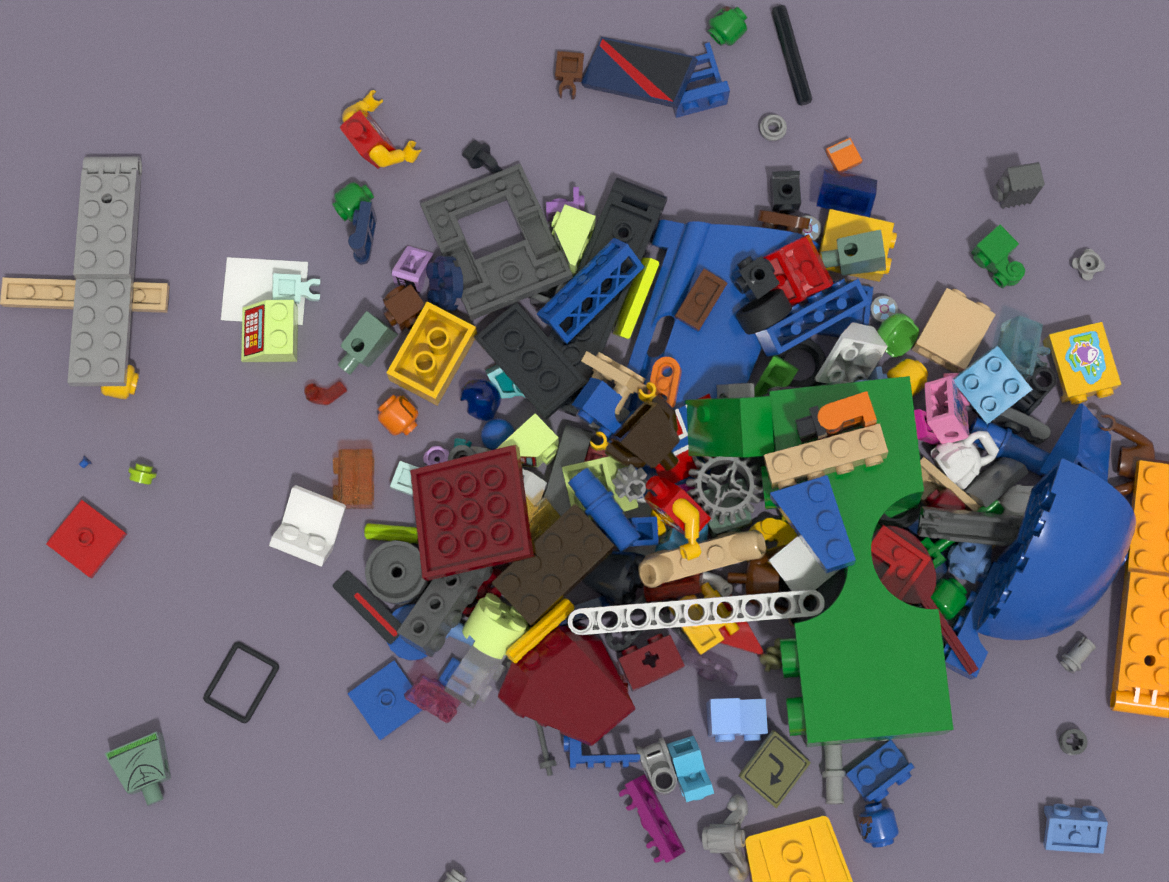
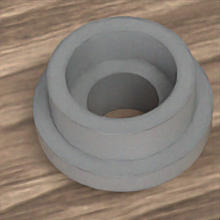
M768 115L761 121L760 133L766 140L778 141L785 136L787 124L782 117ZM776 126L778 131L771 132L768 127Z

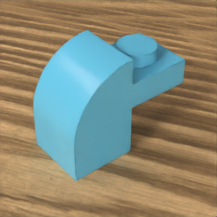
M691 736L668 743L667 748L671 757V763L680 791L686 802L701 800L708 795L714 794L712 783L705 770L701 751L695 737Z

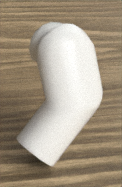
M707 571L698 573L691 579V583L698 589L706 582H709L711 587L717 590L723 597L729 596L733 590L732 585L721 576Z

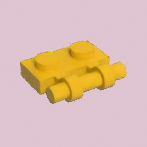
M709 582L699 587L705 596L704 598L722 597L717 590H713ZM691 592L680 600H689L697 598L694 595V593ZM722 602L718 604L716 611L719 617L727 618L730 616L731 611L728 612ZM693 604L688 609V616L691 620H699L703 615V609L700 605ZM669 607L668 609L674 617V610L671 607ZM736 622L681 627L700 656L724 640L719 632L720 628L725 626L730 635L740 630Z

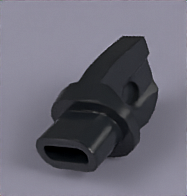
M474 140L463 151L462 156L469 161L471 168L477 169L483 166L492 174L503 171L498 166V162L490 156V146L488 144H481Z

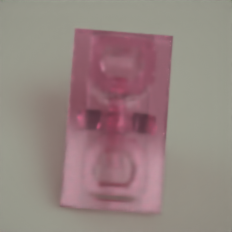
M422 673L414 686L404 694L406 700L415 704L418 708L433 714L445 723H449L457 714V707L463 701L460 695L441 685L439 680L435 678L430 679Z

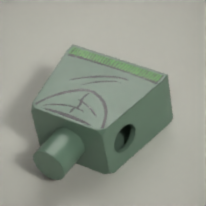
M154 732L105 753L108 762L128 794H136L142 791L147 806L164 800L159 784L171 779L162 733Z

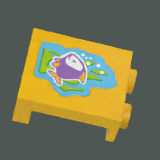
M1102 322L1049 334L1043 340L1045 351L1051 350L1063 390V396L1060 397L1062 403L1070 401L1071 405L1086 402L1088 400L1087 397L1097 395L1098 399L1113 395L1114 390L1121 385Z

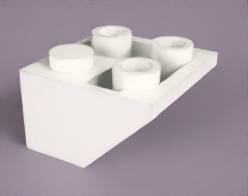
M852 322L839 337L815 379L817 382L827 384L867 380L888 346L874 327Z

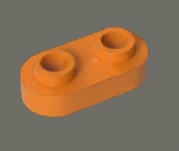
M662 357L653 365L650 382L656 387L655 394L657 396H667L666 402L674 408L682 370L674 358ZM671 368L673 370L672 375L664 377V370Z

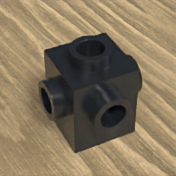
M751 255L737 264L739 269L732 273L735 278L733 281L735 287L741 294H745L750 302L759 299L780 284L773 274L775 273L773 265L768 259H763L762 256L754 259Z

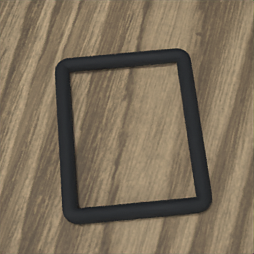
M236 642L219 668L203 699L209 705L241 723H247L278 672L279 665L250 647ZM238 648L273 667L245 718L209 698Z

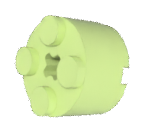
M487 593L484 598L478 601L462 628V633L466 639L470 635L475 640L473 646L493 658L502 659L506 655L507 649L528 631L529 625L513 606L510 607L502 603L496 595Z

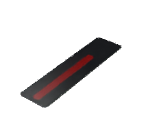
M346 571L333 584V588L388 644H392L399 637L397 631L402 624L349 571Z

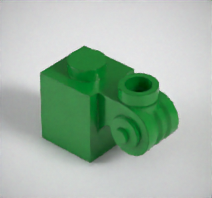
M1001 224L979 242L971 252L978 266L983 269L986 268L994 274L992 278L1000 288L1015 286L1025 274L1023 264L1017 261L1011 263L1008 261V256L1016 249L1019 243Z

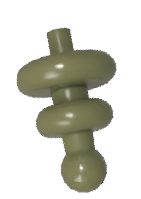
M780 637L774 640V647H768L766 649L767 654H762L759 658L760 662L765 666V672L769 673L771 669L779 670L782 667V662L779 660L781 659L780 639H782Z

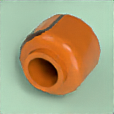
M394 394L391 395L377 409L380 412L378 414V421L393 436H397L402 432L408 435L418 425L415 420L419 412L404 395L397 397Z

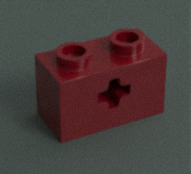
M662 633L648 639L649 645L638 649L637 645L621 652L623 657L618 659V663L632 692L685 667L671 635L664 637ZM646 654H649L650 657H657L654 668H651L649 664L643 665L642 662L645 661Z

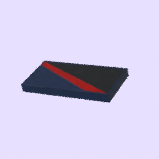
M601 37L581 84L584 88L678 109L698 60L695 56Z

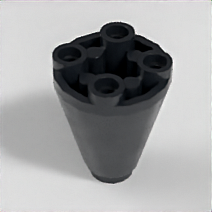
M613 551L581 582L616 605L634 604L637 588H643L644 586L639 577L638 567L646 556L636 552Z

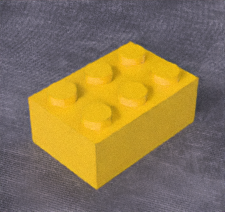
M426 302L386 373L389 381L438 406L475 340L474 337L477 335L476 327Z

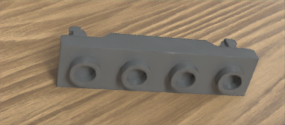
M922 506L917 534L921 537L941 538L957 542L999 546L1011 545L1018 537L1023 516Z

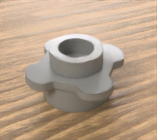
M1086 249L1081 257L1072 260V267L1078 269L1082 274V279L1085 281H1090L1096 272H1102L1105 268V264L1101 261L1100 256L1092 249Z

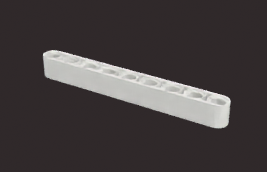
M800 590L579 608L570 613L568 625L575 634L586 635L808 617L821 613L825 601L823 596L815 590ZM807 595H813L817 600V606L812 611H807L803 606V600ZM779 597L786 598L789 604L787 611L782 614L778 613L774 608V602ZM751 599L757 600L760 604V611L754 616H750L745 609L746 603ZM724 601L729 603L732 608L731 614L727 618L719 617L716 611L718 604ZM693 604H698L703 609L702 617L696 621L691 620L688 616V609ZM665 606L671 607L675 613L674 619L669 623H664L659 618V611ZM639 608L646 613V620L643 624L634 625L631 622L630 614L634 609ZM606 611L615 612L618 618L616 625L610 628L605 627L601 622L603 613ZM584 613L588 616L589 625L585 629L578 630L573 626L572 619L576 614Z

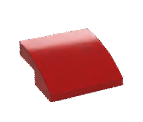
M809 234L763 257V259H768L775 269L773 274L780 283L772 290L782 289L791 305L797 304L808 296L834 284Z

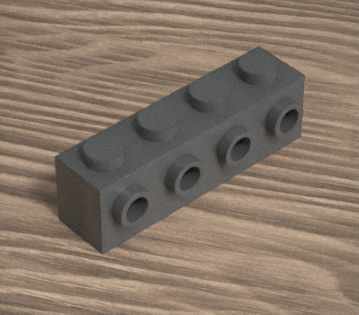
M494 566L433 579L398 629V635L404 642L432 658L435 652L443 647L445 637L450 630L460 622L464 609L475 600L479 587L490 578Z

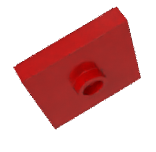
M81 500L46 545L92 579L127 533Z

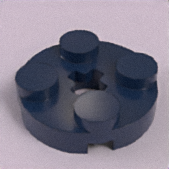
M438 256L434 262H429L426 268L430 287L427 300L429 303L445 311L456 310L459 306L454 305L456 298H462L463 294L461 267H455L453 261L457 260L453 256Z

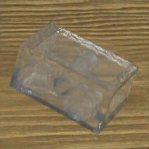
M472 645L451 676L444 691L473 709L479 700L485 702L493 689L489 686L492 679L496 682L500 679L506 669L502 663L507 655H504L502 659H496L481 652Z

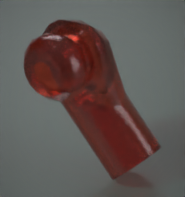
M340 380L328 389L317 387L314 383L308 384L304 389L308 401L325 406L330 405L347 392V389Z

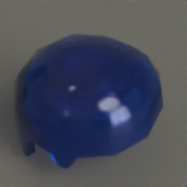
M471 379L463 384L460 401H467V413L478 420L489 421L495 417L500 407L501 395L491 382L485 379Z

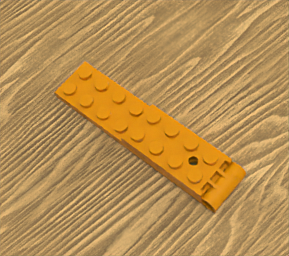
M1139 460L1136 462L1132 509L1136 517V528L1125 563L1110 709L1112 711L1169 718V464ZM1147 655L1151 659V662L1148 666L1144 662V659Z

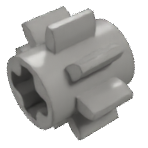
M632 464L629 467L619 468L616 478L612 479V483L616 487L615 493L619 498L626 496L629 502L643 497L646 491L647 480L645 478L647 474L642 468L636 470Z

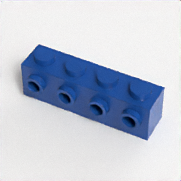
M845 278L835 281L830 287L831 290L824 294L822 291L808 296V303L802 306L799 303L792 305V310L786 317L774 325L755 333L766 356L779 355L870 304L859 279L846 281Z

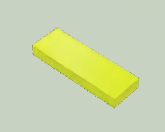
M643 257L641 260L644 268L633 280L613 334L626 339L631 337L659 266V261L652 258Z

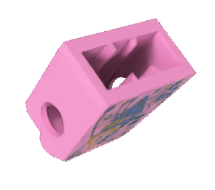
M948 376L925 383L927 423L940 443H953L967 439L969 437L967 409L953 377ZM943 402H945V404L947 405L948 409H946V408L943 407V405H942Z

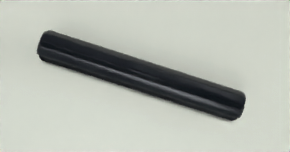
M785 5L775 6L772 10V15L797 103L800 106L810 104L812 95Z

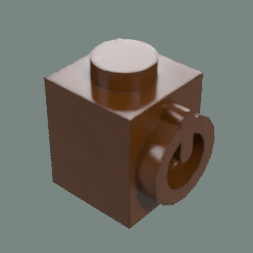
M401 285L390 291L383 299L386 309L383 315L392 327L397 325L400 331L406 328L410 330L425 304L412 285L408 287Z

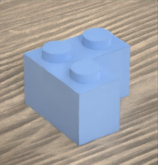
M740 698L710 699L706 703L708 737H715V742H732V740H735V736H744V741L761 740V735L768 734L766 699L740 700Z

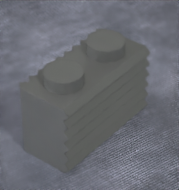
M1029 163L1005 169L1003 175L993 188L995 201L1000 203L1002 209L1005 207L1010 208V206L1015 207L1016 205L1020 207L1021 204L1025 206L1026 203H1032L1045 185L1040 163Z

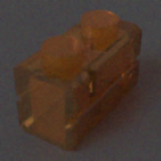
M340 449L338 457L333 459V472L338 474V485H333V500L345 504L346 509H374L373 450Z

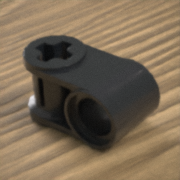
M1039 367L1025 380L1033 390L1013 404L1023 414L1029 416L1041 404L1043 398L1055 387L1057 375L1049 367ZM1036 376H1044L1048 381V386H1039L1036 382Z

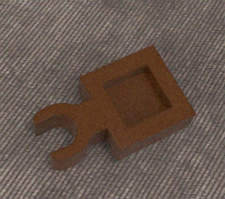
M557 51L555 80L563 81L559 86L560 98H562V92L565 89H570L572 91V99H575L576 86L574 82H582L584 53Z

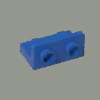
M889 740L846 773V777L865 802L874 800L877 803L889 794L887 788L896 782L899 786L912 776L909 771L915 768L912 762L909 763L893 741Z

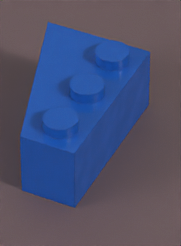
M827 475L770 493L772 502L795 530L825 573L855 565L856 559Z

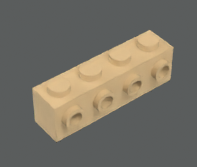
M876 424L765 454L764 462L772 489L779 487V490L797 485L796 482L807 479L808 481L833 472H837V475L853 471L854 467L865 464L866 467L881 464L883 459L887 458L888 449L881 425Z

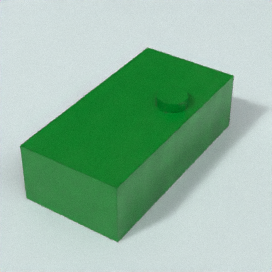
M771 396L685 400V405L687 404L689 456L755 457L774 452Z

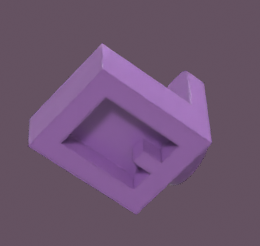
M573 187V202H568V200L562 198L546 202L547 221H553L556 212H562L564 205L584 211V195H579V187Z

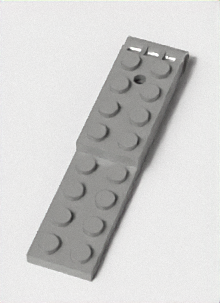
M140 156L84 157L73 271L76 283L67 381L69 386H126L142 177V161Z

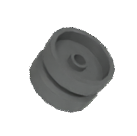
M395 540L383 543L373 550L366 563L365 577L368 587L375 596L391 604L407 605L415 603L420 599L432 581L422 579L419 549L408 542ZM398 568L402 569V575L399 578H395L397 576L395 571Z

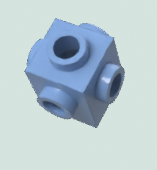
M959 542L958 545L954 544L949 550L947 557L950 560L949 572L960 579H965L975 584L980 575H986L991 566L992 545Z

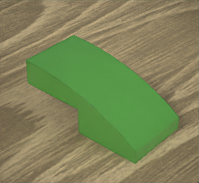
M774 355L754 388L755 397L770 396L769 391L787 389L799 369Z

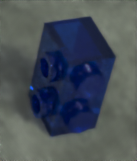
M824 168L816 206L870 218L877 193V180Z

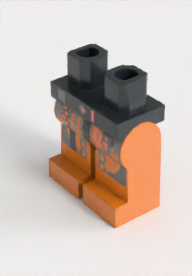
M867 391L826 404L820 410L818 405L809 408L810 416L795 420L801 444L839 435L844 431L860 426L865 428L876 425L877 422Z

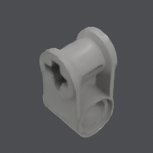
M663 737L658 738V742L648 746L635 747L637 754H640L641 765L647 774L653 791L659 795L670 794L676 787L677 777ZM656 752H660V753H657V754H655V755H652V756H649V757H648V755H650V754H653V753H656ZM667 774L670 776L672 784L668 789H660L656 785L655 780L658 775Z

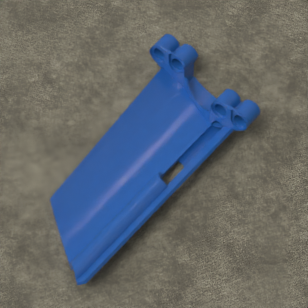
M659 220L651 247L655 246L667 252L627 368L645 378L646 380L643 384L646 385L650 382L653 365L658 359L662 357L674 358L682 370L674 410L684 406L685 400L698 399L707 394H710L711 398H717V385L747 383L762 346L756 334L748 335L745 333L736 317L737 312L750 301L745 294H741L735 287L733 282L735 278L732 273L739 269L737 264L750 255L753 259L759 256L764 257L803 237V235L761 227L710 224L699 221L684 224ZM813 241L817 251H819L820 244ZM703 269L708 270L728 283L698 332L674 318L675 323L665 351L658 357L648 356L647 351L657 322L664 316L674 317ZM671 368L665 369L663 376H671L673 370ZM634 392V394L631 393L623 407L629 412L632 410L636 411L644 402ZM662 395L665 401H667V396ZM642 467L647 474L645 478L647 481L653 476H658L655 468ZM689 476L675 484H686L687 480L695 478ZM647 488L645 493L643 494V497H645V495L649 492Z

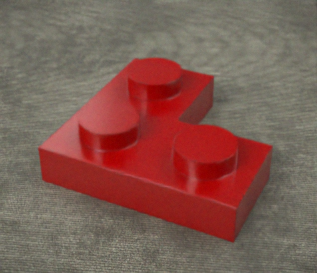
M884 525L871 543V553L890 566L880 581L891 594L902 600L931 558Z

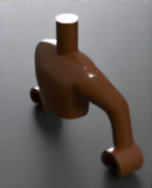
M1104 414L1100 416L1109 418L1111 424L1108 428L1099 427V429L1113 431L1137 444L1129 447L1121 446L1119 450L1117 475L1132 480L1131 482L1113 486L1122 495L1133 493L1137 461L1169 464V461L1155 459L1153 442L1134 429L1117 423L1111 415Z
M788 544L767 549L761 559L749 560L746 573L729 572L728 583L745 584L746 595L780 592L781 576L773 565L767 562ZM751 599L748 601L752 605L760 608V604L757 600ZM774 602V608L778 613L782 614L787 611L788 608ZM787 618L790 626L795 628V623L797 622L793 618Z

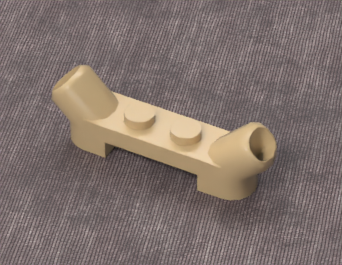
M758 530L734 531L720 534L716 538L698 542L701 554L699 557L689 561L681 557L680 547L650 553L639 564L638 573L640 580L645 586L653 588L665 582L742 561L761 559L766 552L764 536Z

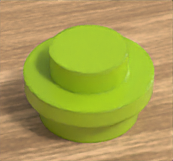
M136 463L135 467H129L128 470L130 480L143 484H151L157 474L152 472L153 467Z

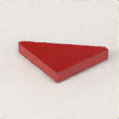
M722 602L728 612L732 611L729 603ZM747 621L736 622L740 630L730 635L725 626L719 629L724 638L720 644L760 656L763 654V649Z

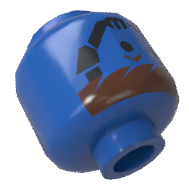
M881 802L866 805L865 811L858 816V824L864 842L871 844L873 848L884 847L894 843V838L899 834L892 808L882 807Z

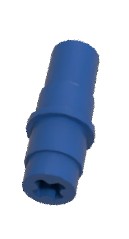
M978 417L974 419L969 428V435L977 431L988 432L999 449L995 459L998 457L1014 459L1024 464L1027 470L1042 476L1040 470L1049 457V452L1012 433L1010 428L1004 429L992 422L987 424ZM979 438L973 442L976 446L986 450Z
M589 468L582 470L568 482L575 492V496L585 507L586 515H591L601 529L603 528L620 552L631 546L641 537L623 513V509L613 498L615 494L612 491L609 492Z

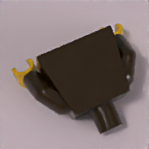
M648 382L646 387L651 391V394L647 395L641 389L638 390V397L644 403L610 437L612 442H607L604 433L596 432V435L603 438L604 442L601 445H595L590 441V444L596 451L604 449L606 455L621 465L629 466L632 464L638 469L644 466L653 469L660 463L668 471L674 468L679 461L672 453V450L680 442V438L677 435L676 412L661 395L657 396L655 394V385Z

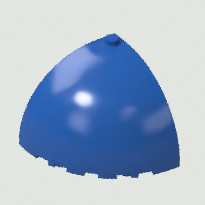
M1061 458L1031 489L1018 537L998 556L997 563L1001 566L998 573H994L976 632L1005 640H1032L1061 632L1083 618L1105 594L1120 567L1124 565L1127 559L1128 550L1136 528V517L1131 505L1124 496L1099 476Z

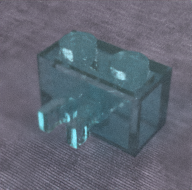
M1019 315L1002 323L997 346L1025 379L1033 376L1034 368L1047 367L1048 363L1042 362L1037 354L1046 356L1050 354V348L1039 347L1043 324Z

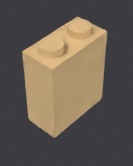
M946 288L912 351L953 373H961L970 363L996 314L991 312L987 305L981 302L974 303L967 299L963 292L957 289L950 290Z

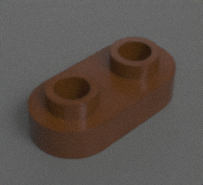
M759 210L757 220L762 221V227L778 229L779 225L787 226L786 231L802 234L803 229H809L811 218Z

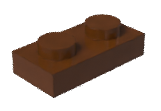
M703 269L674 318L698 332L728 283L708 270Z

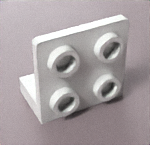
M295 485L291 490L282 524L273 534L269 546L322 567L333 551L346 505Z

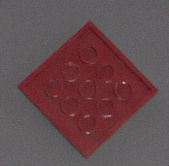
M517 445L410 470L422 579L429 581L534 557L520 449Z

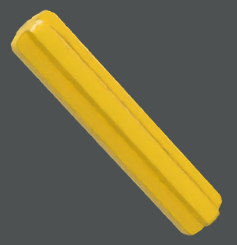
M566 598L559 602L507 649V657L513 663H517L529 650L533 649L574 611V605Z

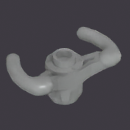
M736 794L730 798L727 804V808L733 812L722 824H710V827H704L702 843L704 850H710V853H723L733 864L728 869L731 879L734 882H744L749 875V864L741 852V847L745 846V832L740 830L741 823L748 814V803L742 795Z

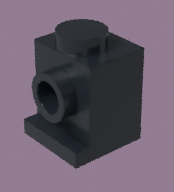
M800 170L772 172L770 178L772 211L792 214L795 210H799L801 206ZM782 190H791L792 193L784 194Z

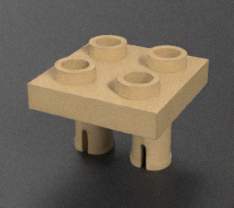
M586 351L581 361L593 368L592 378L602 380L606 384L608 381L615 380L614 384L616 385L613 390L623 397L615 409V414H620L619 412L631 393L634 394L635 392L638 394L639 389L644 394L648 393V388L643 384L646 380L645 378L600 352L594 356Z

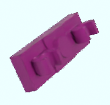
M645 774L625 784L626 788L620 791L619 796L622 797L626 794L631 796L633 801L632 804L626 807L627 811L637 808L643 828L653 837L654 840L650 841L646 847L647 849L653 846L658 847L660 855L653 859L654 862L658 863L665 860L667 863L686 852Z

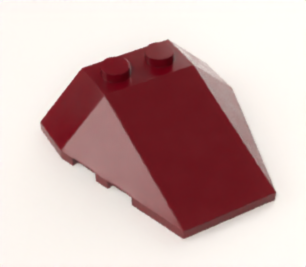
M584 625L574 626L578 630H583L586 628ZM557 626L533 649L529 650L517 663L512 662L498 694L499 700L515 715L521 718L526 716L537 721L543 727L550 726L560 730L561 734L593 746L636 709L602 640L595 634H575L569 626Z

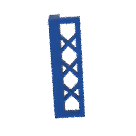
M613 238L537 313V316L542 322L551 326L563 342L568 343L644 268V265L628 244ZM628 257L634 266L626 273H620L621 263ZM606 278H612L611 288L607 292H601L602 282ZM587 297H593L592 307L588 311H581L582 302ZM566 317H573V325L565 333L559 324Z

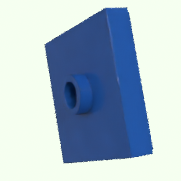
M395 660L347 693L380 741L427 708Z

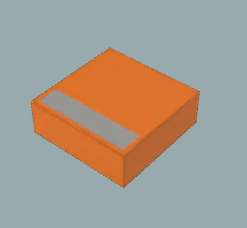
M851 138L826 148L825 151L837 175L860 165L863 161Z

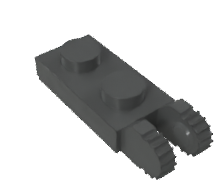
M973 407V410H972V411L975 412V413H977V414H978V417L983 420V418L979 415V413H978V412L975 410V408ZM1010 407L991 421L992 423L996 421L1004 425V429H1012L1014 434L1023 433L1025 439L1034 444H1041L1051 436L1049 426Z

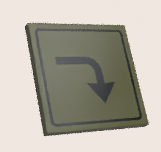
M772 730L738 776L777 809L811 762L776 731Z

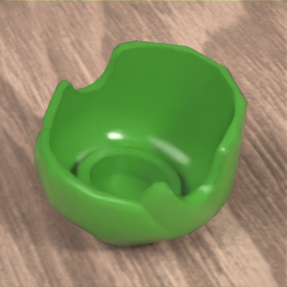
M903 313L889 316L882 321L877 330L888 346L885 352L891 357H899L908 352L915 344L919 335V328L913 323L914 321Z

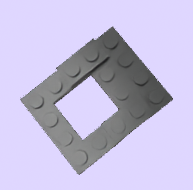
M521 164L420 203L441 255L455 257L457 260L453 261L455 267H461L463 294L460 299L465 306L470 320L548 290L573 278L564 255L556 245L548 228L542 208ZM507 200L523 241L475 260L457 220Z

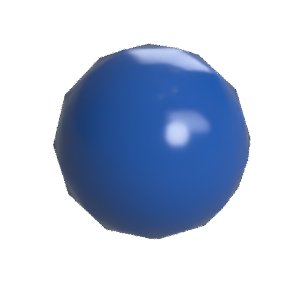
M500 418L492 419L482 428L481 441L485 448L495 450L515 432V429L507 420Z

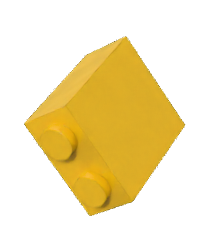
M830 209L825 221L819 255L822 259L821 252L838 249L837 239L881 230L886 270L850 275L880 282L884 274L888 275L892 259L887 258L889 248H894L897 233L893 232L894 223ZM840 266L826 268L827 271L841 273Z

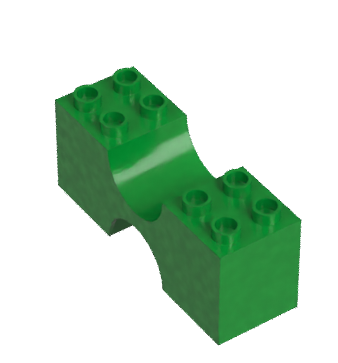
M910 376L769 391L772 405L774 452L802 445L795 420L810 416L809 408L818 405L820 410L826 404L866 391L877 418L876 424L881 425L888 449L887 458L883 459L881 464L866 467L865 464L854 467L853 471L837 475V472L826 474L856 559L855 565L844 568V587L836 601L825 612L810 620L795 623V638L780 639L783 677H799L801 697L786 698L790 736L805 735L807 747L944 735L954 730L939 609L914 607L896 598L880 581L871 556L872 537L881 528L878 521L885 513L888 517L892 518L909 509H916L924 493ZM860 426V427H857V428H853V429L844 431L843 433L850 432V431H854V430H857V429H861V428H863V427ZM761 466L765 510L775 509L777 506L770 499V493L778 491L779 487L772 489L766 466ZM807 479V480H804V481L796 482V484H800V483L806 482V481H808V479ZM781 513L782 521L788 523L786 518Z

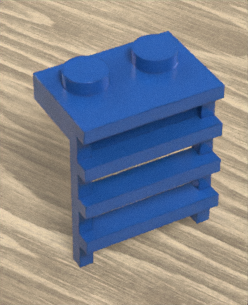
M710 42L704 44L707 54L695 57L698 60L697 65L709 62L711 68L694 72L689 83L714 77L716 83L686 90L678 109L674 108L676 118L727 105L730 88L727 81L722 82Z
M564 735V752H570V770H576V764H587V769H593L594 763H604V769H610L611 763H621V768H628L629 762H639L640 754L582 756L581 742Z

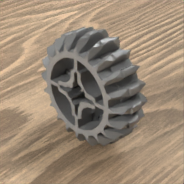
M703 456L705 463L698 459L695 461L694 465L698 470L690 469L688 473L695 479H689L686 482V486L695 489L689 490L687 494L690 497H697L694 501L701 505L705 512L708 511L710 513L711 520L709 522H712L716 515L719 516L718 522L720 525L724 524L725 516H728L729 522L734 524L736 522L735 514L741 520L746 518V513L743 509L749 513L754 512L755 508L751 503L759 504L761 498L755 494L762 493L763 487L754 485L762 481V476L752 475L758 470V466L753 465L748 468L747 465L751 460L750 457H746L743 462L739 460L740 457H714L712 459V457ZM728 466L726 472L722 475L711 474L710 476L706 474L713 467ZM736 470L745 478L747 491L742 489L743 486L736 483L734 479ZM730 475L728 487L732 490L729 491L727 488V491L723 492L722 497L719 498L721 485L718 482L722 484L727 476ZM701 481L707 483V487L714 491L715 499L713 504L705 497ZM732 497L737 499L739 497L744 499L736 506L729 508L721 507L722 502L726 498Z

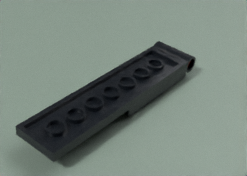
M617 177L576 274L613 238L628 244L641 261L648 249L668 197ZM625 232L628 236L622 238L618 234ZM628 257L621 263L620 273H626L634 266ZM606 278L602 282L601 292H607L611 288L612 278ZM634 278L568 343L563 342L553 328L548 338L587 382L592 377L594 371H592V367L581 360L586 351L594 356L598 352L603 354ZM587 297L582 302L581 311H588L592 307L593 297ZM566 317L559 324L565 333L572 327L573 317ZM580 392L558 410L576 417L579 410L572 406V403Z

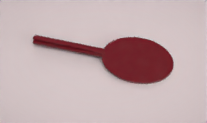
M885 526L930 557L926 548L914 535L899 527ZM881 528L873 534L872 541L876 537L878 532L881 530ZM871 553L875 571L881 580L890 566ZM930 559L901 601L910 604L921 603L925 609H938L931 598L936 586V572L932 559ZM939 610L943 637L969 675L974 673L979 668Z

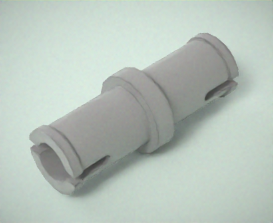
M824 745L825 771L822 772V776L826 779V804H844L843 778L846 777V772L842 769V745Z

